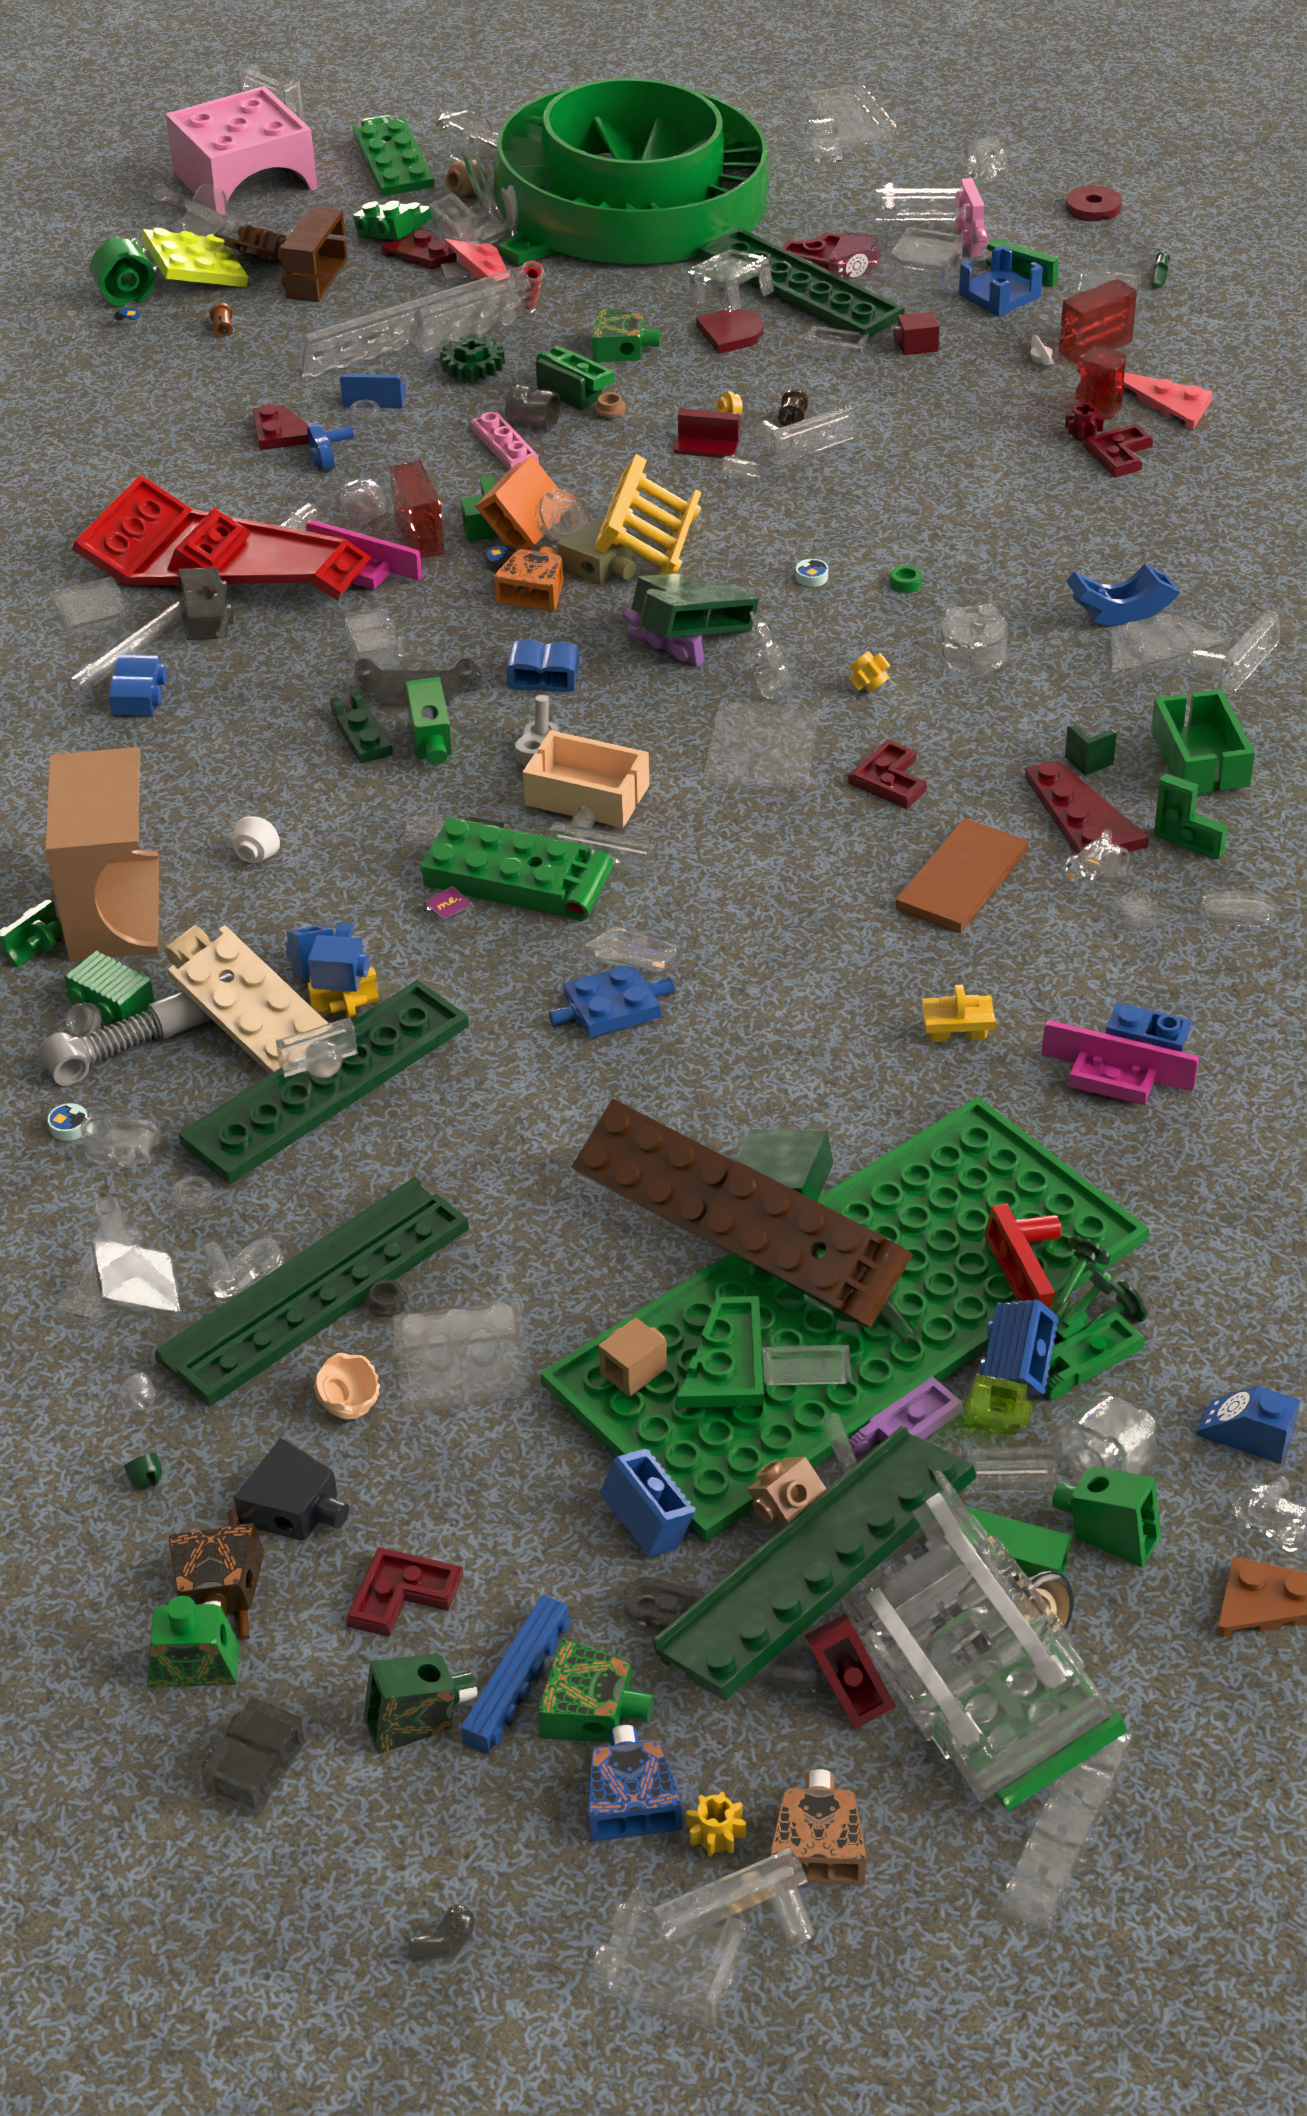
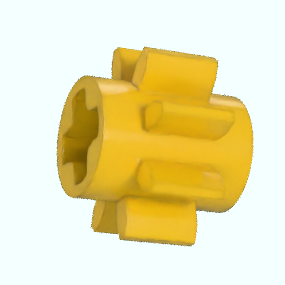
M867 651L849 666L854 674L848 679L858 691L865 687L871 693L890 678L884 671L890 665L881 653L873 657L870 651Z
M724 1792L708 1797L698 1796V1811L688 1810L686 1812V1826L691 1829L689 1831L691 1846L701 1844L707 1850L710 1857L715 1852L725 1850L732 1854L734 1852L735 1837L746 1838V1822L742 1820V1803L732 1804L725 1797Z

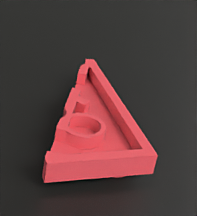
M451 239L445 240L443 250L446 253L458 254L461 257L459 264L469 270L483 285L489 286L491 282L499 289L497 296L511 307L516 306L518 294L497 248L487 243L478 245Z

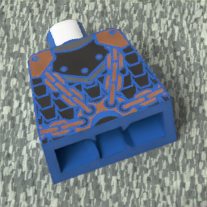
M621 1725L613 1728L609 1732L610 1746L599 1747L592 1751L589 1796L591 1842L683 1830L681 1797L661 1743L655 1740L639 1742L637 1729L630 1725Z

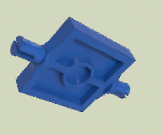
M634 964L619 966L613 970L592 976H583L577 980L563 983L564 995L569 1006L549 1011V1019L553 1027L575 1021L584 1027L591 1038L661 1018V1007L655 997L674 993V983L671 977L649 983L642 978Z

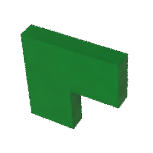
M1165 773L1159 782L1154 836L1211 858L1219 859L1225 851L1228 825L1195 814L1198 785Z

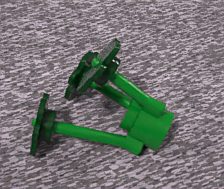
M1072 1235L1067 1244L1075 1250L1074 1255L1079 1260L1055 1303L1050 1308L1058 1316L1059 1320L1056 1324L1058 1329L1055 1331L1056 1337L1064 1341L1115 1311L1119 1314L1124 1312L1128 1316L1134 1314L1140 1322L1145 1321L1148 1311L1143 1305L1138 1292L1133 1287H1130L1124 1279L1115 1283L1109 1273L1103 1272L1096 1266V1263L1108 1265L1111 1255L1103 1250L1095 1241ZM1087 1265V1268L1093 1272L1089 1280L1094 1285L1077 1304L1070 1301L1065 1306L1068 1297ZM1101 1291L1106 1295H1109L1112 1291L1117 1293L1116 1300L1118 1304L1086 1325L1085 1322L1089 1319V1316L1084 1310Z

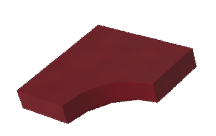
M825 232L821 236L810 240H788L782 248L831 271L851 246V238Z

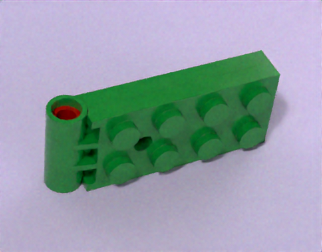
M448 817L420 867L424 886L445 891L453 888L459 894L584 921L588 918L614 867V861L610 855L601 850L589 851L588 845Z

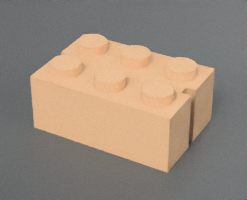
M550 730L538 748V754H534L523 771L525 805L624 828L635 810V804L640 802L649 787L648 752Z

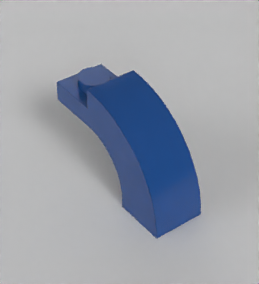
M1145 563L1133 576L1117 584L1103 585L1075 571L1066 580L1074 592L1072 595L1073 599L1085 608L1094 622L1107 626H1119L1145 620L1163 610L1181 593L1167 574Z

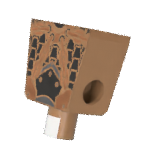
M823 1769L811 1770L805 1775V1789L789 1788L784 1792L771 1849V1882L865 1885L866 1851L855 1794L850 1790H835L834 1775L831 1772Z

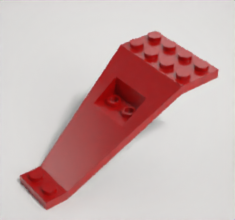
M141 474L74 541L72 551L125 586L311 583L337 601L368 566L371 560L370 555L343 538L230 517L214 507L210 512L192 509Z

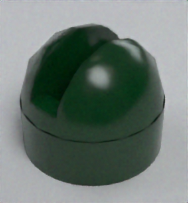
M155 1452L140 1456L124 1465L128 1479L134 1486L140 1489L148 1488L147 1478L150 1479L153 1486H156L161 1480L162 1465Z

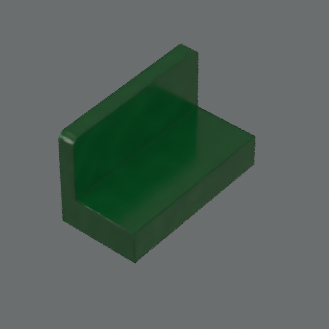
M543 359L536 361L537 391L581 411L598 401V397L602 394V389L599 391L586 390L585 379L582 376Z

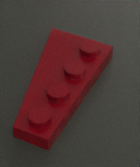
M1060 761L1044 762L1025 768V779L1081 863L1148 847L1149 837Z

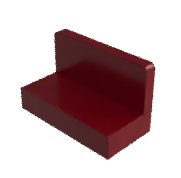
M680 408L678 412V438L674 446L675 454L727 459L735 457L740 442L739 413Z

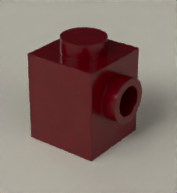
M933 311L898 315V327L893 329V338L895 345L900 346L903 355L938 352L940 326Z

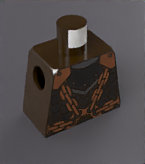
M254 1523L169 1535L178 1596L190 1597L195 1605L216 1604L221 1606L226 1618L227 1614L237 1613L241 1610L247 1611L252 1607L264 1557V1549Z

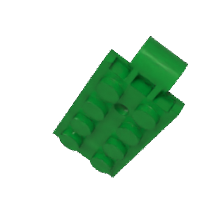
M388 115L362 119L361 127H358V125L352 126L354 138L382 197L435 187L434 177L405 117H399V120H390Z

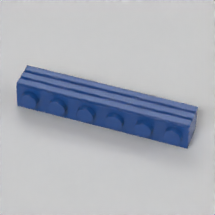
M545 1595L540 1597L462 1724L463 1744L488 1754L494 1745L500 1744L504 1735V1727L507 1722L511 1723L515 1719L521 1699L525 1700L528 1697L533 1679L540 1677L543 1672L545 1659L548 1655L552 1656L554 1654L560 1634H565L569 1629L571 1618L569 1617L568 1605L566 1603L558 1602V1600Z

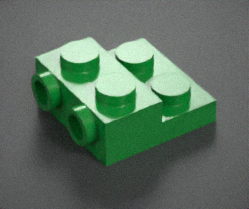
M391 201L384 205H379L378 202H369L362 206V210L353 215L359 236L400 240L434 218L433 209L430 206H420L419 203L400 204L399 201Z

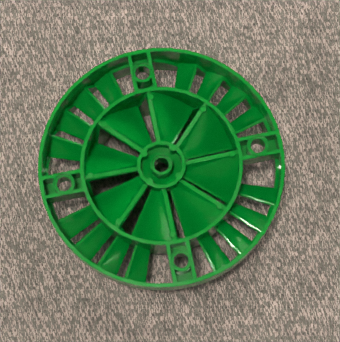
M613 78L598 80L553 91L526 103L511 114L501 127L493 166L495 204L501 216L517 232H523L528 239H534L540 245L545 244L554 251L601 262L653 264L699 257V247L732 232L738 227L751 232L763 218L768 205L770 174L767 145L764 135L757 124L741 110L721 99L677 84L652 79ZM603 153H611L614 159L600 157L596 155ZM749 168L753 172L749 178L723 175V171L727 169ZM722 181L741 183L732 190L722 188Z

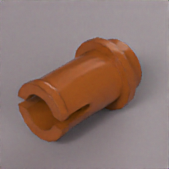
M216 303L209 312L210 318L214 322V333L218 337H224V330H226L227 336H230L233 331L231 325L232 309L225 303Z

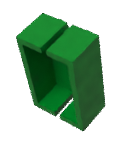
M1222 689L1192 693L1189 720L1186 726H1184L1187 703L1185 694L1154 699L1151 732L1172 776L1197 784V794L1212 792L1215 786L1218 787L1219 791L1250 786L1255 752Z

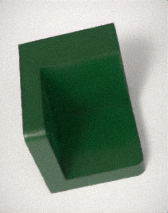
M1075 724L1067 727L1065 758L1084 775L1114 764L1117 734L1110 729L1088 737Z

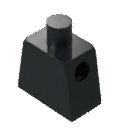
M279 1438L234 1496L237 1517L241 1525L254 1523L255 1528L258 1530L301 1541L307 1539L319 1522L339 1529L346 1521L349 1513V1505L337 1500L338 1495L333 1471L282 1438Z

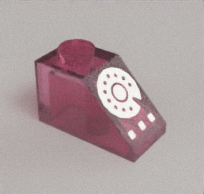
M843 231L830 257L829 271L847 280L870 274L873 265L879 263L881 247L877 246V235Z

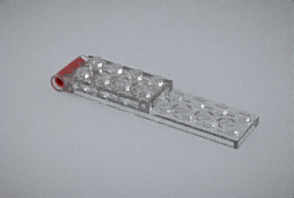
M527 261L522 266L303 335L301 336L297 371L301 378L310 375L316 377L336 367L344 368L362 359L375 358L383 352L400 350L408 344L413 351L423 349L426 352L435 349L438 344L453 340L458 342L460 341L459 337H465L472 333L481 335L489 331L490 328L501 324L502 326H509L516 320L523 318V314H530L535 310L545 273L544 268L536 261Z

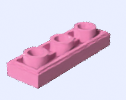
M486 412L481 417L470 420L472 431L508 470L531 455L539 463L538 455L498 412Z

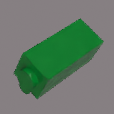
M964 1507L959 1526L978 1553L986 1549L990 1556L986 1567L996 1580L1012 1583L1047 1570L1064 1574L1073 1537L1071 1535ZM946 1540L945 1548L952 1550L950 1567L956 1569L962 1564L964 1565Z

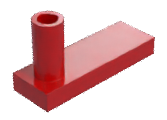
M1008 1204L993 1205L984 1237L1018 1302L1033 1301L1035 1299L1041 1301L1050 1309L1055 1291L1029 1243L1060 1239L1062 1228L1058 1216L1049 1215L1016 1220Z

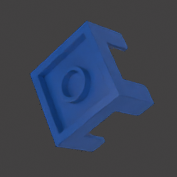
M1001 245L992 250L991 270L972 279V261L968 260L960 264L959 295L999 317L1041 297L1043 267L1033 262L1030 268V281L1011 271L1012 250Z

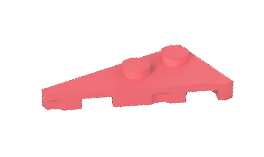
M1112 369L1108 375V382L1114 384L1115 387L1122 391L1127 388L1137 393V400L1153 409L1160 410L1163 415L1169 418L1173 416L1179 417L1185 421V427L1190 430H1194L1212 399V391L1195 385L1186 386L1173 383L1168 379L1159 380Z

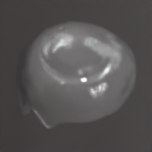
M363 478L349 481L339 490L336 497L341 514H345L344 511H346L351 520L355 522L370 521L380 517L387 510L383 489L378 483L370 479Z

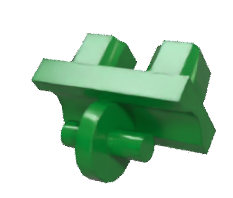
M45 900L37 907L30 908L16 922L0 930V951L6 953L12 966L19 967L41 950L49 951L56 945V939L63 935L62 925L56 915L53 901Z

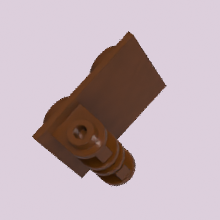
M248 224L239 227L238 240L214 233L215 237L224 240L223 246L239 250L241 253L254 257L256 255L275 263L279 259V247L286 241V236L283 234H277Z

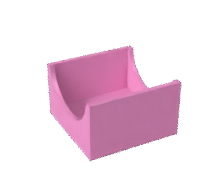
M265 86L166 114L174 173L218 218L226 216L227 203L235 188L248 176L263 169L273 167L289 168L307 184L310 191L318 189L311 129Z

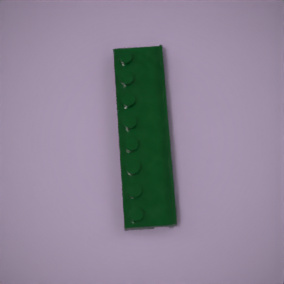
M413 1177L158 1347L156 1352H154L156 1362L164 1365L210 1407L469 1230L468 1218L437 1193L434 1195L430 1194L421 1186L420 1180L417 1177Z
M900 1426L654 1638L653 1646L656 1654L660 1656L663 1664L667 1666L671 1663L685 1671L686 1677L726 1701L934 1516L925 1501L940 1493L946 1504H948L977 1478L974 1464L909 1433L906 1427Z

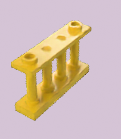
M635 454L620 477L594 548L605 554L612 543L616 546L621 544L661 567L658 575L677 574L682 564V561L678 558L689 526L694 522L701 509L697 505L701 492L696 489L687 502L646 478L643 469L647 460ZM638 490H642L679 512V518L640 497ZM634 507L673 530L672 537L632 514L633 510L631 508ZM625 525L666 548V554L664 555L626 533Z

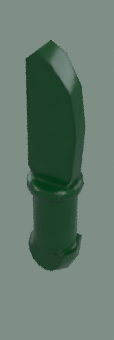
M1164 250L1156 256L1157 261L1154 265L1151 287L1154 289L1161 288L1167 279L1170 255Z

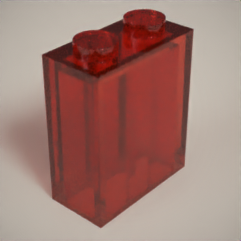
M1116 278L1063 300L1059 353L1079 365L1131 343L1133 339L1137 290Z
M421 461L390 466L394 517L407 546L420 552V559L445 554L440 499Z

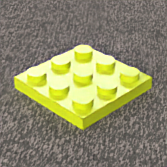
M155 228L154 230L143 229L141 240L166 279L237 287L247 286L248 275L230 248L223 246L224 240L215 237L214 234L198 236L188 231L172 233L162 228Z

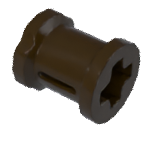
M790 389L781 398L782 406L779 409L778 420L784 427L798 428L804 421V411L808 407V397L801 390Z

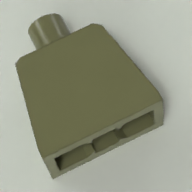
M602 517L557 542L558 555L562 557L563 571L598 585L607 582L616 575L629 580L636 572L637 565L632 561V551L621 544L616 546L612 543L604 554L594 548L604 522Z

